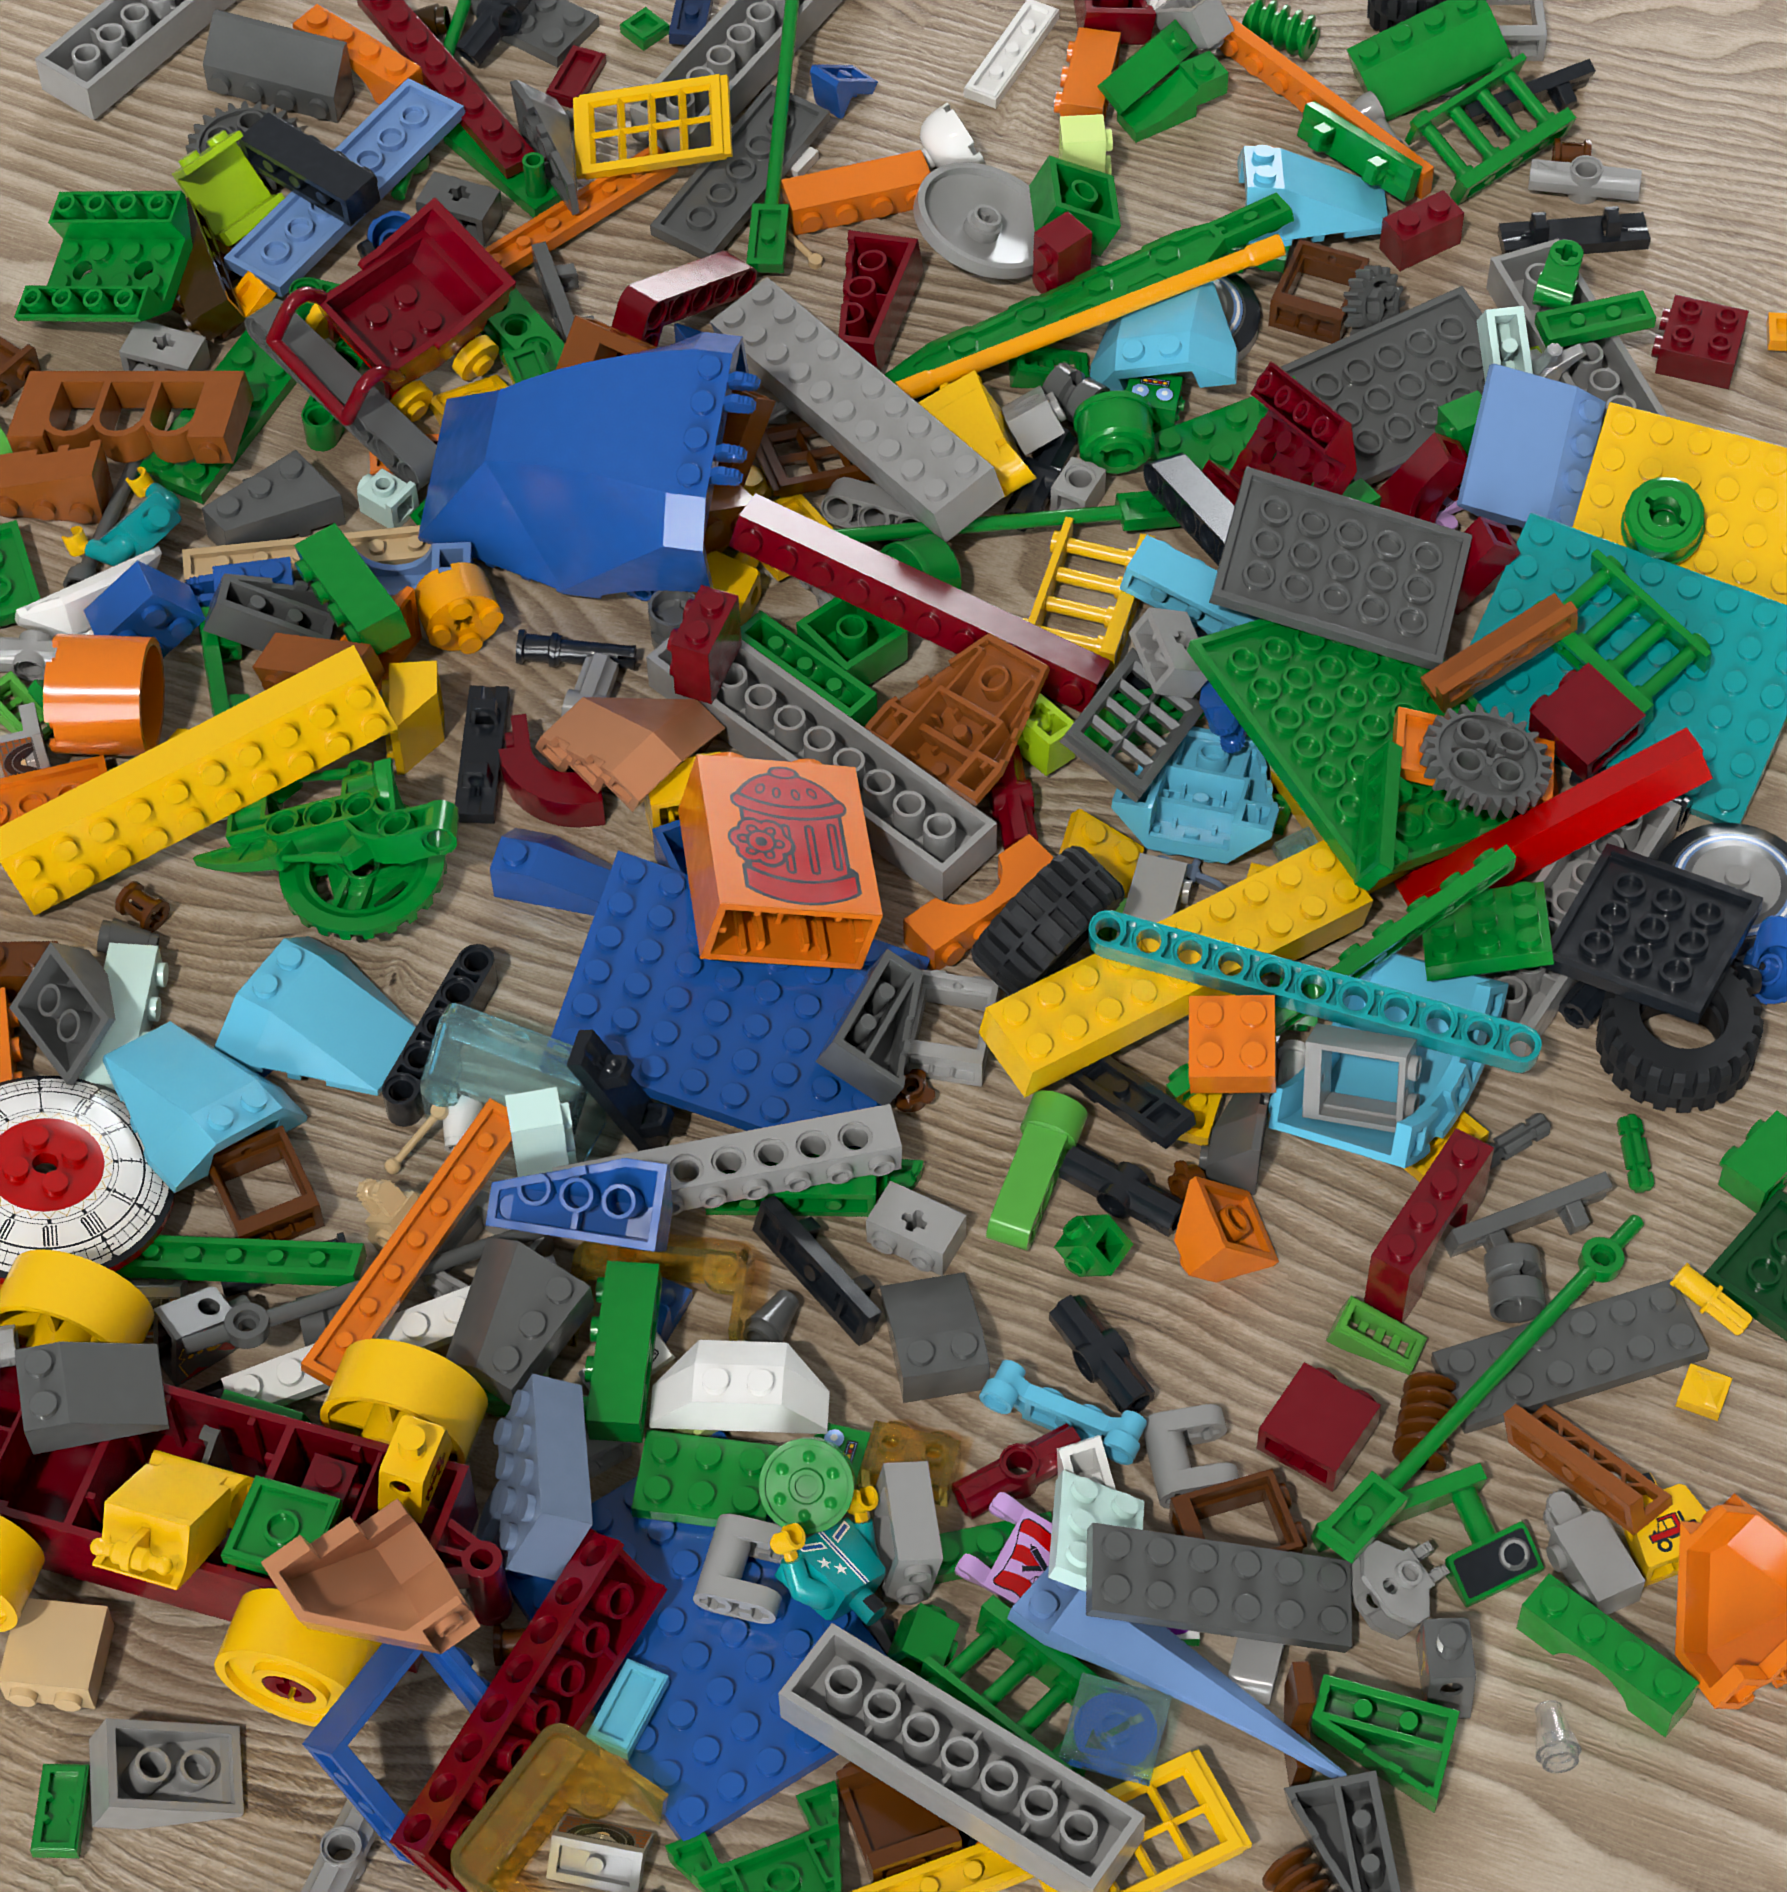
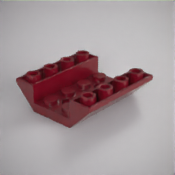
M1270 361L1265 371L1258 377L1256 385L1250 393L1269 409L1268 412L1258 423L1256 431L1244 450L1239 453L1231 470L1209 459L1201 470L1202 473L1234 506L1246 466L1310 486L1314 482L1313 487L1343 495L1357 473L1352 424L1281 367Z

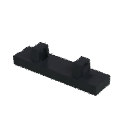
M1587 59L1525 84L1541 103L1551 100L1558 112L1567 107L1571 110L1577 102L1574 91L1585 87L1589 82V78L1593 76L1596 70L1591 60ZM1511 89L1493 95L1512 119V114L1526 109ZM1479 101L1465 106L1464 111L1477 127L1489 123L1497 137L1506 135Z
M1618 206L1604 207L1603 214L1600 216L1549 220L1546 218V212L1531 213L1530 221L1499 223L1497 233L1502 254L1558 238L1559 240L1566 239L1577 242L1582 247L1583 254L1649 249L1650 235L1644 212L1619 214Z
M469 685L455 797L459 823L495 824L501 777L498 749H504L510 701L509 686L485 687Z
M593 1029L579 1030L566 1065L638 1151L666 1146L674 1129L672 1120L675 1113L667 1104H657L651 1100L631 1076L634 1064L627 1056L614 1055Z
M1109 1055L1063 1078L1080 1090L1084 1097L1093 1103H1099L1137 1129L1145 1139L1151 1143L1156 1142L1164 1149H1167L1182 1134L1196 1125L1195 1116L1192 1111Z
M775 1195L761 1201L752 1230L858 1346L872 1340L875 1326L882 1313L870 1300L875 1284L865 1274L853 1279L847 1275L817 1242L816 1239L821 1226L812 1216L798 1221Z

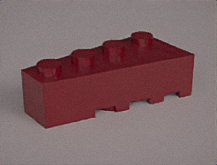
M1073 0L1078 28L1120 32V44L1144 45L1151 39L1156 12L1152 5L1147 4L1146 0Z
M848 230V252H846L845 259L846 275L843 280L844 296L843 304H841L838 337L882 372L924 271L919 241L917 238Z

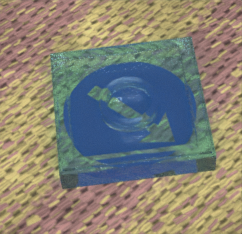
M1082 1673L1059 1757L1073 1767L1149 1786L1171 1706L1172 1696Z

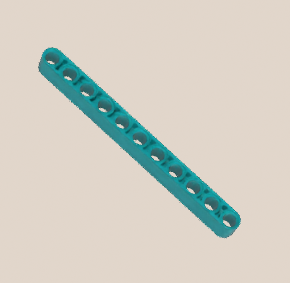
M1112 910L1098 912L1089 923V943L1091 949L1096 955L1116 962L1235 995H1275V1004L1281 1008L1364 1031L1417 1039V1046L1515 1073H1523L1533 1068L1541 1051L1542 1041L1540 1035L1535 1029L1524 1024ZM1105 927H1112L1119 932V936L1110 942L1099 939L1096 934ZM1151 938L1156 940L1160 947L1155 952L1145 953L1137 945L1141 940ZM1194 950L1199 953L1201 959L1195 964H1185L1181 962L1178 956L1182 951ZM1234 961L1242 967V971L1237 975L1227 976L1220 971L1219 967L1224 962ZM1273 972L1281 976L1283 983L1277 987H1268L1261 982L1260 978L1265 973ZM1308 984H1317L1324 990V995L1317 999H1310L1302 993L1301 989ZM1350 995H1357L1365 1001L1366 1006L1357 1011L1350 1010L1344 1005L1343 999ZM1390 1007H1399L1406 1012L1407 1018L1400 1022H1393L1385 1016L1384 1011ZM1433 1018H1440L1446 1022L1449 1029L1441 1034L1433 1033L1427 1028L1426 1022ZM1473 1030H1482L1488 1034L1490 1042L1485 1045H1476L1469 1040L1467 1034ZM1516 1041L1525 1042L1531 1048L1532 1053L1526 1057H1518L1512 1053L1509 1045Z

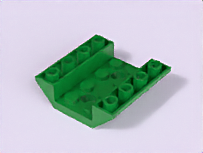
M182 191L59 192L48 223L63 238V242L47 286L25 285L14 318L17 321L142 322L171 311L193 248L185 194ZM92 269L91 273H87L83 276V274L86 271ZM153 269L152 273L144 276L146 272Z

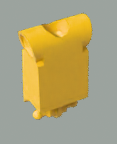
M975 370L951 384L948 382L940 385L939 391L918 402L919 405L994 467L1005 495L1004 497L1037 479L1021 459L1001 408L982 384L981 377L977 375Z
M154 1449L149 1464L146 1463L105 1501L102 1538H96L90 1544L91 1552L96 1555L92 1566L178 1590L226 1537L228 1528L233 1529L254 1478Z

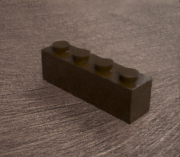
M188 197L186 198L193 248L176 299L185 309L181 315L187 327L192 332L198 331L209 342L244 321L245 316L207 217Z

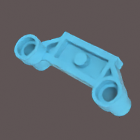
M1011 1360L1002 1361L994 1378L987 1380L979 1395L980 1401L997 1413L1008 1414L1014 1407L1022 1414V1419L1051 1431L1067 1423L1070 1427L1073 1426L1081 1441L1099 1435L1102 1439L1106 1457L1122 1465L1133 1463L1140 1449L1138 1441L1147 1425L1146 1419L1134 1411L1126 1410L1122 1413L1121 1417H1110L1105 1415L1098 1407L1091 1404H1078L1065 1398L1059 1391L1053 1388L1035 1386L1024 1379L1025 1369Z

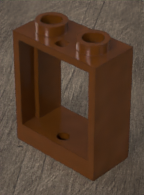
M1299 239L1271 298L1268 326L1330 344L1342 340L1347 329L1344 323L1348 319V313L1342 312V308L1348 304L1347 299L1344 300L1341 308L1294 296L1293 293L1303 273L1349 286V278H1356L1355 271L1357 269H1364V266L1369 265L1370 258Z
M283 1125L272 1130H262L253 1137L230 1145L213 1155L208 1178L235 1238L291 1240L325 1226L318 1199ZM282 1159L299 1197L241 1219L225 1182Z
M1273 1469L1170 1498L1169 1520L1175 1535L1205 1539L1198 1520L1263 1502L1280 1543V1546L1272 1549L1302 1554L1303 1548L1307 1547L1304 1528L1300 1521H1293L1289 1511L1292 1503L1287 1486L1284 1482L1278 1484Z

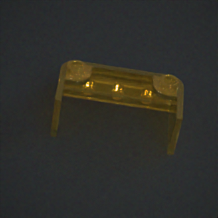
M669 1234L667 1251L653 1252L583 1241L576 1248L570 1274L587 1285L589 1280L597 1281L598 1276L605 1277L607 1261L654 1263L660 1265L661 1277L668 1280L706 1284L715 1293L734 1295L728 1327L729 1341H744V1324L748 1318L756 1268L754 1252L747 1244L740 1241ZM580 1327L567 1343L568 1346L577 1347Z
M562 1723L552 1724L541 1731L454 1844L450 1856L452 1873L467 1892H531L516 1877L569 1808L585 1818L597 1820L611 1814L619 1802L623 1800L660 1826L665 1819L669 1794L575 1728Z

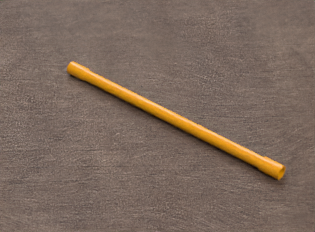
M1275 234L1247 245L1244 249L941 367L922 371L899 380L895 384L912 399H916L935 391L943 383H952L974 370L978 373L1245 268L1256 267L1284 256L1286 252L1283 241L1279 234Z

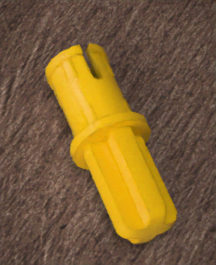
M1685 1263L1669 1283L1700 1307L1698 1312L1701 1314L1707 1312L1736 1336L1742 1334L1753 1319L1751 1314L1722 1292L1723 1286L1719 1285L1716 1287L1694 1270L1689 1263Z

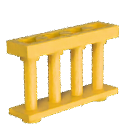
M1065 517L1061 531L1055 530L1050 543V553H1052L1030 617L1029 619H1023L1111 660L1104 676L1109 677L1120 662L1141 600L1119 589L1123 579L1122 576H1119L1118 579L1065 568L1064 564L1068 553L1124 565L1126 570L1146 534L1140 533L1136 548L1129 547L1128 550L1073 538V518ZM1058 582L1113 594L1117 602L1115 606L1109 605L1108 609L1053 597ZM1049 611L1104 624V628L1107 631L1105 636L1099 635L1098 638L1045 627L1043 623Z

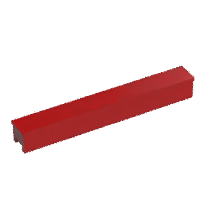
M1686 727L1526 811L1525 814H1520L1480 835L1448 856L1431 861L1393 882L1405 903L1409 906L1421 896L1426 895L1430 897L1441 891L1440 884L1455 872L1459 871L1463 875L1474 867V860L1484 851L1490 848L1497 851L1507 844L1517 857L1514 869L1488 888L1509 886L1713 779L1702 754L1704 751Z

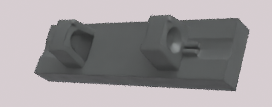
M546 241L533 244L531 246L534 271L559 338L565 343L574 320L565 292L579 288L578 274L574 263L554 265ZM593 315L585 316L587 318L595 319Z
M1606 1171L1454 1228L1450 1231L1443 1244L1450 1258L1483 1246L1485 1251L1488 1252L1498 1245L1510 1243L1507 1236L1557 1217L1561 1218L1569 1235L1584 1230L1590 1223L1584 1207L1603 1200L1606 1197V1193L1613 1187Z

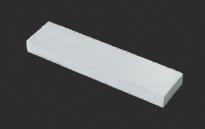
M1026 0L964 87V97L996 109L1058 21L1059 9L1035 0Z

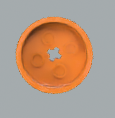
M56 634L52 639V647L57 648L56 655L51 659V662H46L43 685L44 722L49 723L50 728L54 732V738L49 740L51 751L58 754L138 756L158 746L162 732L165 704L164 664L158 640L155 637Z

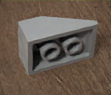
M106 1718L89 1739L92 1827L144 1829L241 1817L244 1814L240 1726Z

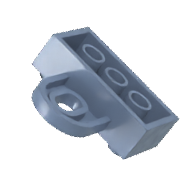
M532 1373L524 1388L515 1392L511 1409L505 1419L500 1418L496 1424L493 1441L495 1445H498L499 1458L496 1464L495 1476L499 1481L485 1503L476 1537L481 1541H489L496 1544L501 1550L505 1573L514 1571L557 1581L593 1525L582 1385Z

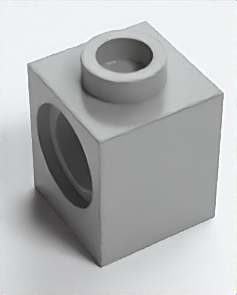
M1071 456L1051 487L1050 511L1097 507L1105 495L1106 470L1094 463L1085 462Z

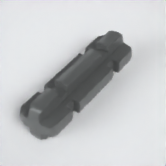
M1535 1113L1525 1119L1526 1124L1518 1123L1493 1138L1494 1143L1486 1142V1144L1494 1147L1490 1170L1501 1164L1500 1159L1505 1161L1533 1145L1531 1140L1537 1142L1549 1135L1551 1124L1542 1113Z

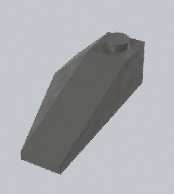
M519 80L511 81L510 85L520 135L535 152L543 155L546 178L572 215L578 214L579 201L575 155L571 134L574 131V119L569 110L564 111L556 98Z
M1280 1035L1276 1037V1064ZM1234 1093L1212 1130L1210 1146H1201L1198 1166L1203 1171H1206V1179L1250 1191L1251 1195H1255L1269 1113L1268 1104L1272 1093Z

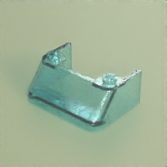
M452 1003L446 1007L439 1019L420 1081L426 1119L431 1115L430 1109L432 1105L438 1107L454 1106L462 1095L485 1104L491 1098L506 1107L505 1095L557 1087L559 1102H568L577 1163L586 1161L607 1123L605 1111L566 1066L573 1045L461 1004Z

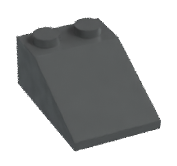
M50 942L9 1007L67 1085H74L116 1020L108 974L91 952L87 949Z
M965 1272L880 1286L903 1403L982 1390L987 1380L990 1379V1362L982 1326Z
M55 1342L14 1350L24 1433L33 1455L169 1429L157 1344Z

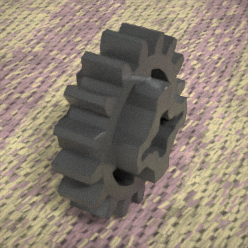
M1366 265L1364 269H1357L1355 271L1356 278H1349L1348 283L1351 289L1343 294L1345 299L1348 300V304L1342 308V312L1348 313V319H1346L1344 325L1345 327H1352L1350 336L1400 314V307L1405 306V301L1400 300V295L1404 290L1403 286H1396L1398 275L1390 274V267Z

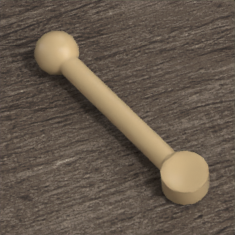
M788 230L787 239L808 259L809 267L812 269L821 268L823 257L818 253H812Z
M436 1102L431 1106L429 1118L395 1158L386 1160L385 1170L387 1173L397 1174L400 1171L401 1162L435 1122L443 1120L448 1116L449 1109L447 1105L442 1102Z

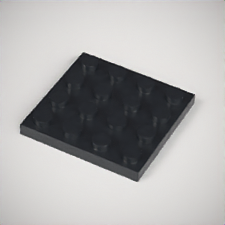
M1607 843L1551 938L1554 964L1540 967L1698 1024L1762 909L1763 897Z

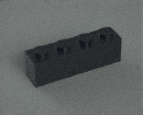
M268 112L239 139L242 152L256 171L350 227L381 201L377 177L369 168L359 166L349 160L342 152L334 151L322 144L315 136H308L296 129L288 120H281Z

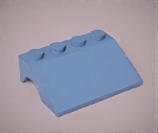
M1495 363L1489 365L1457 506L1478 517L1481 516L1504 525H1515L1524 528L1530 513L1572 527L1595 453L1606 402L1577 386Z

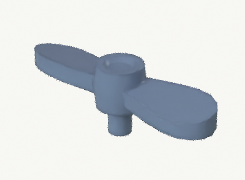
M1158 855V856H1157V857H1162V858H1166V859H1171V858H1169V857H1167V856H1164V855ZM1195 858L1191 864H1188L1186 879L1192 880L1193 885L1197 882L1218 892L1226 888V885L1217 879L1200 873L1199 866L1201 861Z

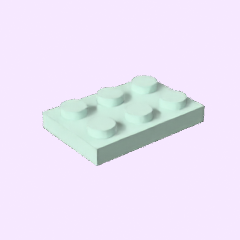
M1063 1470L1055 1482L1048 1578L1086 1592L1087 1528L1092 1523H1100L1143 1530L1144 1501Z

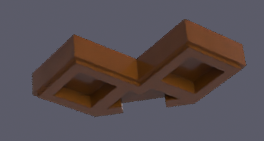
M1308 1661L1292 1662L1284 1684V1723L1311 1744L1308 1724L1316 1704L1311 1665L1308 1664ZM1284 1753L1289 1787L1309 1783L1314 1769Z

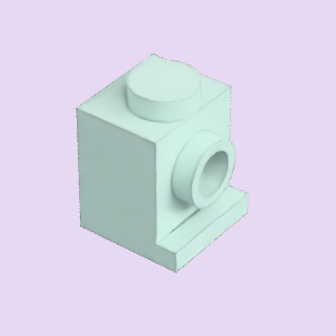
M382 468L374 476L366 474L358 484L357 496L360 512L387 528L401 527L411 518L409 515L419 506L416 484L412 481L406 483Z

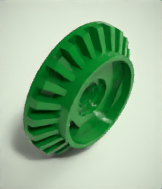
M446 855L423 858L409 864H383L369 860L365 864L372 865L374 869L366 876L354 875V870H348L345 864L297 862L291 863L286 869L279 871V882L289 910L293 915H297L304 926L307 928L314 926L319 934L327 937L332 933L339 934L341 940H351L353 936H363L364 940L375 938L374 935L387 932L391 934L396 932L397 927L404 922L411 924L418 919L417 912L420 909L428 910L434 903L433 895L440 893L444 885L443 875L447 874ZM328 874L334 899L324 901L318 895L317 884L321 876ZM405 887V889L400 894H398L396 897L388 901L391 897H393L396 893H398L402 888Z

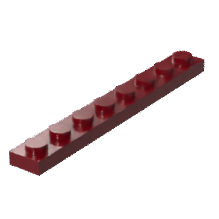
M357 0L358 6L398 53L421 66L423 82L429 89L464 106L465 114L461 117L462 120L459 124L506 179L522 172L523 157L535 151L404 0Z

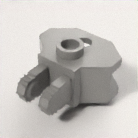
M1376 1540L1351 1564V1601L1371 1630L1399 1640L1430 1616L1429 1590L1449 1575L1450 1571L1444 1564L1435 1567L1428 1573L1420 1562L1427 1558L1434 1549L1429 1541L1413 1550L1408 1547L1402 1551ZM1367 1595H1371L1373 1602L1378 1608H1373L1367 1603Z

